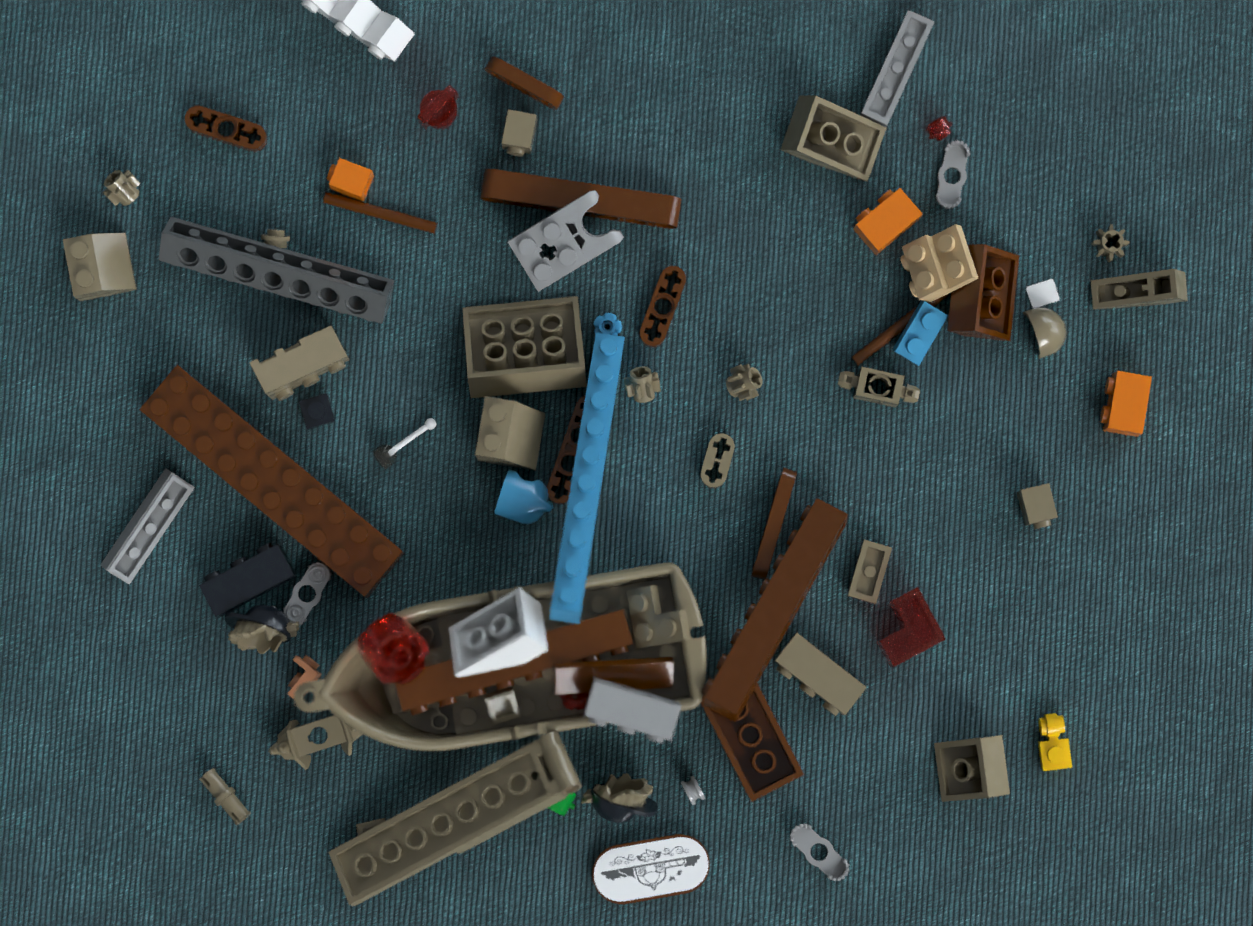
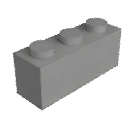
M594 677L584 709V716L589 717L588 721L593 724L606 726V722L618 725L617 730L634 735L635 731L646 733L647 739L663 743L664 739L672 740L682 706L680 702Z

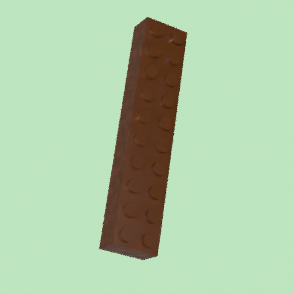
M175 366L139 409L364 597L368 598L405 554L180 366Z

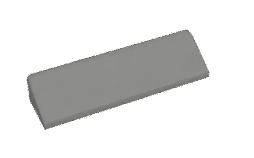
M165 469L101 563V567L130 585L195 487L173 472Z

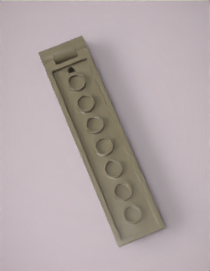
M556 731L550 732L328 853L349 905L356 906L453 853L461 854L561 801L567 795L579 790L582 785L559 733Z

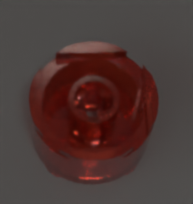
M388 613L384 617L377 619L358 638L362 660L377 678L386 684H406L414 680L426 665V652L428 653L429 649L426 640L409 621L396 614Z

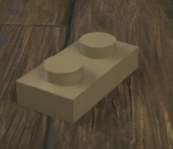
M863 540L848 590V597L876 604L892 547Z

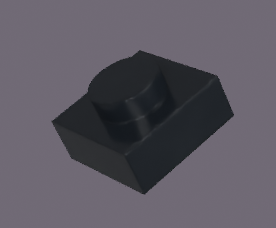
M327 393L299 401L307 430L336 422Z

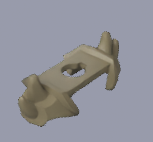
M336 715L296 727L299 724L298 720H292L277 735V742L270 747L269 753L281 755L284 760H295L306 770L311 763V755L307 754L341 744L343 751L350 756L352 755V743L363 734L344 723ZM315 727H322L327 731V740L322 744H317L313 741L309 742L308 735L311 734Z

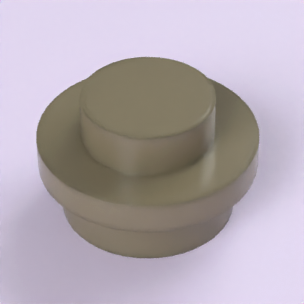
M267 229V234H261V239L266 244L287 248V241H290V236L285 235V230Z

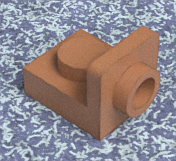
M296 655L293 658L294 662L306 670L303 675L300 672L297 673L288 685L291 688L288 695L293 699L296 689L301 684L317 681L322 675L316 670L320 665L307 655L303 658Z

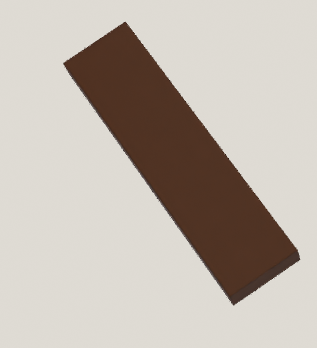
M671 656L554 664L555 695L589 693L594 677L637 690L672 688L674 661Z

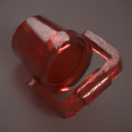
M448 85L443 91L435 90L426 94L421 101L420 113L417 116L420 125L424 129L430 126L438 130L450 127L457 117L458 108L455 100L459 98L458 92L451 85Z

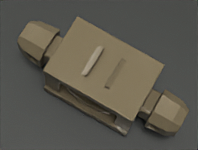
M866 367L860 368L858 376L854 375L855 372L843 371L839 374L837 385L847 390L855 388L854 399L895 408L898 406L900 398L903 399V402L907 403L918 402L920 389L909 384L906 387L903 386L905 377L903 375ZM867 376L872 377L867 383L869 385L875 380H880L889 389L891 382H894L891 397H886L890 390H887L884 394H876L871 386L866 388L867 393H865L864 388Z

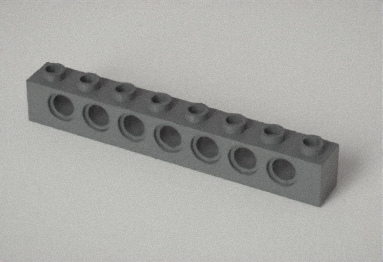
M170 217L161 234L159 261L170 263L173 266L184 267L201 274L212 275L229 282L240 283L258 290L279 294L286 298H293L314 306H321L342 314H349L380 324L383 323L390 307L395 280L174 217Z

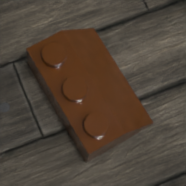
M986 244L968 245L979 279L951 292L947 331L967 337L1010 341L1020 256Z

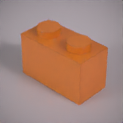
M901 188L894 193L891 189L888 190L877 200L880 205L872 211L869 208L865 209L855 218L858 223L853 230L875 255L886 248L923 215Z
M1116 371L1112 374V377L1107 378L1105 394L1109 395L1107 406L1102 407L1100 423H1104L1103 431L1135 437L1143 434L1152 381L1151 376Z

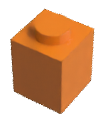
M339 158L337 165H331L327 175L331 190L364 202L374 178L372 170Z

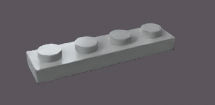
M908 10L860 116L887 127L934 21Z

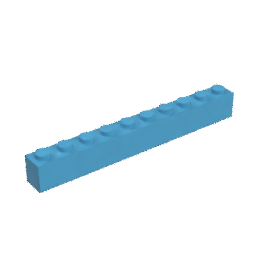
M598 332L595 335L551 603V620L580 623L625 337Z

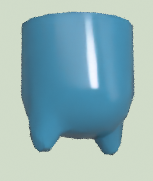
M508 470L494 515L522 524H531L538 521L544 512H550L553 509V503L548 500V489L544 482L541 480H524L516 471Z

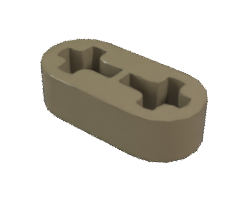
M719 433L714 435L708 444L700 478L702 483L709 488L720 487L727 478L735 448L733 439L727 434ZM721 439L726 440V446L730 447V450L724 451L721 459L715 458L717 448L713 447V444L719 443ZM714 462L719 463L718 473L722 475V478L716 479L714 483L709 482V476L705 475V472L712 470Z

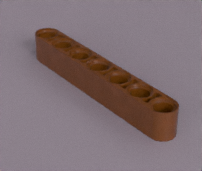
M498 169L484 170L480 199L484 201L556 212L585 193L596 190L599 195L598 202L589 208L584 216L667 229L678 228L682 201L681 198L671 195Z

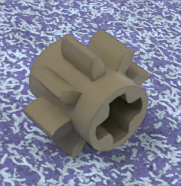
M116 170L108 175L104 181L107 189L103 193L115 206L119 203L127 206L134 202L139 195V190L136 187L140 185V182L129 170H126L124 174L120 170Z
M1113 224L1108 226L1106 233L1099 229L1096 234L1100 239L1094 240L1091 243L1092 246H1097L1099 251L1096 257L1101 255L1107 256L1108 262L1113 260L1114 254L1122 258L1125 254L1121 248L1130 244L1129 241L1123 239L1122 235L1125 230L1123 229L1118 232L1114 230ZM1112 238L1115 241L1114 245L1110 248L1106 247L1105 244Z
M740 364L730 369L732 376L727 378L726 387L733 397H738L739 401L759 395L756 389L762 386V377L756 368H750L749 364L743 366Z
M636 367L630 371V377L624 378L627 397L633 396L636 402H649L655 398V392L661 391L658 373H652L648 367Z

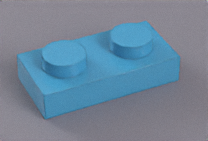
M921 300L892 351L919 366L948 315Z

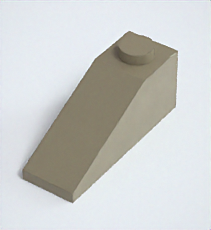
M1177 269L1091 280L1093 309L1095 310L1188 301L1185 272Z

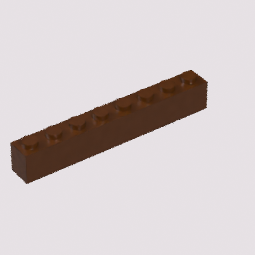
M818 498L813 506H806L800 518L803 521L800 529L792 531L786 543L789 546L785 555L779 554L772 568L775 570V573L771 580L768 578L764 580L759 590V594L762 596L757 605L754 603L750 605L744 618L747 620L743 629L738 628L731 639L732 649L729 654L723 653L716 666L719 672L714 680L709 678L702 691V694L705 695L704 706L735 722L737 721L847 524V513Z
M621 609L580 621L579 624L574 623L546 631L548 651L525 664L458 678L454 675L453 659L393 676L402 710L404 712L410 711L411 716L428 711L427 705L439 702L440 707L456 703L457 696L467 694L470 699L486 694L484 688L496 685L497 690L514 686L513 680L525 677L526 682L543 677L542 671L554 669V664L573 663L580 660L582 662L599 661V655L611 652L612 657L629 652L628 646L633 645L624 611Z

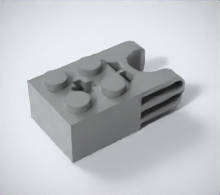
M596 190L585 193L508 241V244L538 292L617 245L624 238L621 231L616 229L602 235H593L585 229L583 216L589 208L598 202L599 195ZM543 244H547L549 247L555 246L554 257L550 258L549 255L544 256L542 254L544 250Z

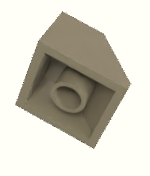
M97 233L63 239L72 292L76 299L85 301L137 290L126 233Z
M1002 735L934 743L942 802L990 798L1010 794Z

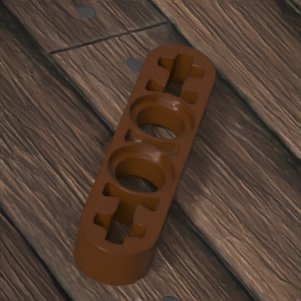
M585 396L581 397L576 403L547 485L548 498L555 504H565L569 499L570 481L566 480L564 489L568 491L567 496L562 495L560 499L555 498V492L551 490L553 486L558 487L561 477H555L557 472L566 477H572L573 471L568 472L561 467V461L568 455L576 457L578 444L571 440V433L574 429L581 426V423L575 422V419L578 417L582 420L583 409L580 407L582 404L584 405Z
M784 467L782 469L753 566L752 577L765 580L767 577L797 471Z

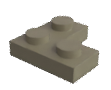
M657 585L627 590L636 649L691 639L686 610L662 614Z

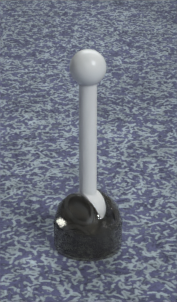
M428 418L425 421V425L395 446L383 444L371 452L381 467L386 470L395 463L397 459L396 452L426 430L434 429L436 421L433 418Z

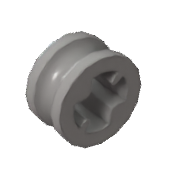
M694 776L690 777L689 782H680L692 805L696 804L697 799H706Z

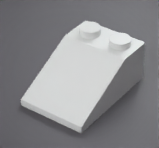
M520 587L449 627L454 675L458 678L525 664L548 651L541 603Z

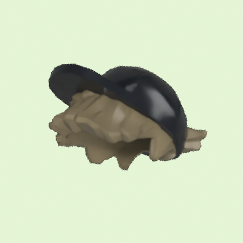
M262 604L253 606L245 615L234 612H227L225 614L226 623L234 628V630L229 632L228 640L232 644H237V647L242 651L257 649L259 654H265L271 648V651L275 653L281 643L289 642L290 638L297 635L296 632L299 630V622L290 623L286 615L273 605Z
M628 773L623 774L618 779L611 774L605 784H595L592 789H588L583 794L581 801L582 804L592 803L599 816L614 823L628 822L635 815L652 817L656 815L658 810L657 803L648 798L653 791V786L648 785V781L645 778L631 779Z

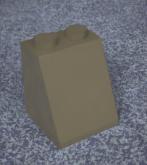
M485 396L475 453L478 461L536 471L546 413L515 401Z

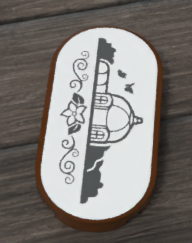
M674 834L608 847L596 859L592 877L596 890L603 898L615 904H629L686 894L696 890L704 883L708 876L710 860L705 847L697 839L685 834Z

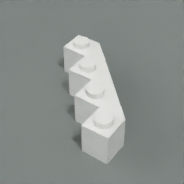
M302 0L301 2L312 13L318 11L335 23L334 27L345 36L349 37L351 34L369 47L368 51L380 60L386 57L395 62L415 34L397 17L380 10L371 0Z

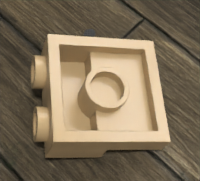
M955 224L933 236L924 235L902 246L904 255L901 256V263L906 271H910L913 281L909 283L911 293L919 300L932 302L979 279L962 226Z

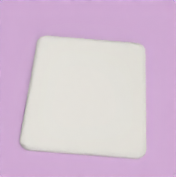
M1053 279L1026 287L1032 308H1038L1060 300Z

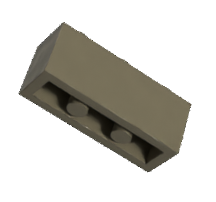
M798 633L793 635L774 660L778 664L776 670L788 680L792 676L802 683L799 688L811 698L815 694L825 701L822 706L834 716H837L838 713L846 715L867 688Z

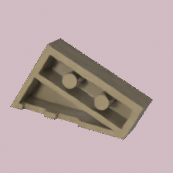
M329 326L298 340L297 344L285 350L283 348L275 350L273 352L274 356L260 363L258 359L249 363L265 394L272 400L277 398L278 401L292 396L294 394L293 389L304 385L306 388L317 383L320 380V375L328 371L330 374L342 370L346 367L345 362L350 359L332 326Z

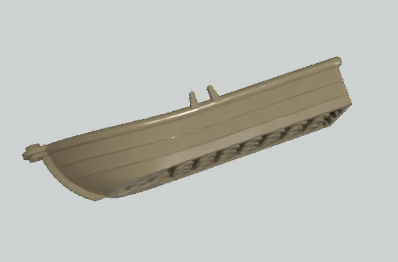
M665 562L588 575L580 621L623 609L633 641V645L628 646L629 652L613 657L611 652L599 655V661L672 656L674 661L673 687L640 689V691L678 701L682 706L680 711L696 708L703 699L702 691L706 680L707 650L705 636L696 639L691 637L689 640L636 649L627 590L657 585L662 614L686 610L689 631L693 627L703 626L696 599L680 567L674 563ZM555 581L427 602L391 614L358 636L334 662L323 680L303 683L296 689L294 694L296 706L304 712L329 709L340 720L358 732L382 743L411 750H453L543 735L555 731L561 732L596 726V724L588 721L589 717L584 716L589 693L555 695L553 668L542 671L543 677L526 682L525 677L513 680L514 686L511 687H513L521 717L492 725L484 695L470 699L467 694L457 696L456 703L440 707L439 702L427 705L428 711L411 716L410 711L404 712L402 710L393 676L451 660L452 651L449 627L519 587L541 603L545 632L574 624L550 619ZM496 685L484 688L486 694L498 691ZM309 691L314 694V700L311 703L306 702L304 699L305 694Z

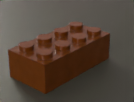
M758 683L736 722L704 706L705 695H703L700 705L751 802L804 775Z

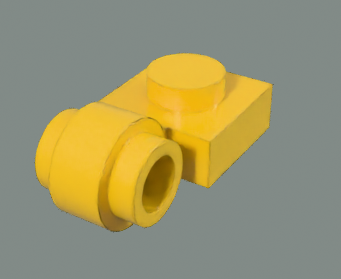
M1056 713L1044 714L1043 718H1038L1040 735H1046L1048 738L1046 741H1038L1041 771L1072 768L1069 738L1058 739L1060 733H1065L1063 716H1057Z

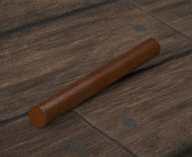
M329 192L325 193L323 203L433 234H435L438 225L437 222Z
M949 294L927 303L935 307L948 297ZM917 306L851 356L853 362L859 366L903 332Z

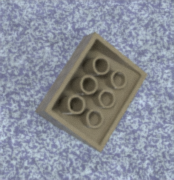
M578 296L462 308L467 376L471 398L587 387Z

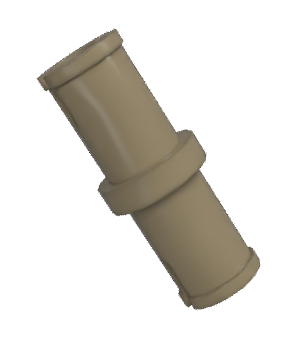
M215 768L207 771L199 779L214 796L215 804L223 807L235 825L243 822L251 814L236 797L235 789L228 787Z

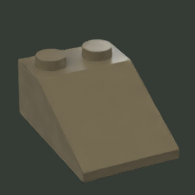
M816 95L799 96L780 150L810 163L868 182L887 127Z

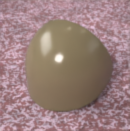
M1042 307L1024 311L1023 315L1028 317L1035 332L1039 349L1038 358L1050 356L1060 350L1065 343L1067 335L1066 325L1060 315L1051 309Z

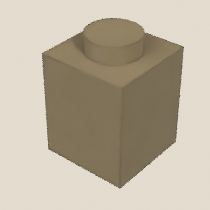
M508 109L502 138V148L507 150V154L523 157L524 153L531 154L537 126V115Z
M1047 483L1022 489L1017 492L1025 526L1033 524L1034 529L1051 526L1050 520L1058 516L1050 484Z

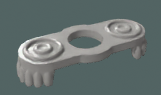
M956 140L947 145L943 164L938 172L939 185L936 198L938 204L946 209L955 208L962 200L960 195L962 186L967 179L965 169L967 158L970 156V149L963 141L959 142V140ZM954 168L959 171L960 180L958 183L950 184L945 181L944 173L947 169Z
M323 562L309 565L302 580L294 586L292 597L286 607L283 608V613L290 623L299 622V625H302L303 622L307 621L306 618L311 609L320 601L321 592L327 582L331 580L330 576L332 575L331 569ZM304 585H310L315 589L316 595L311 602H303L298 596L299 589Z
M799 824L792 829L790 834L792 845L805 854L807 861L824 872L829 880L840 881L848 875L849 864L847 859H843L833 849L832 844L825 838H821L810 825ZM817 843L824 844L828 851L826 858L820 861L813 859L810 853L812 846Z

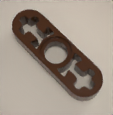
M491 56L485 67V71L493 77L553 110H557L564 99V96L554 88L500 58Z
M193 106L185 114V123L195 134L252 152L262 150L267 144V134L259 124L202 106ZM200 113H203V118L213 123L212 132H208L210 126L204 123H200L198 127H195L192 118L198 117ZM229 121L234 124V131L231 135L222 136L219 134L218 128L222 122ZM240 126H244L242 131L250 135L257 131L258 136L261 138L260 141L255 140L253 144H250V140L240 135V141H237L236 139L240 134Z
M669 266L662 271L640 329V339L647 347L655 348L660 346L664 342L686 283L684 271L677 266ZM672 273H677V279L681 281L680 284L675 283L671 294H677L676 298L667 293H659L660 288L666 291L668 280L664 278L665 276H671ZM659 299L668 300L671 304L670 312L665 315L658 314L654 308L656 301ZM650 315L657 320L667 321L666 325H663L661 322L659 323L657 333L661 337H655L653 341H649L648 334L644 333L646 329L651 330L654 320H649Z

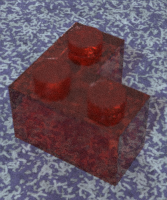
M918 587L889 602L902 628L877 641L890 668L946 640Z

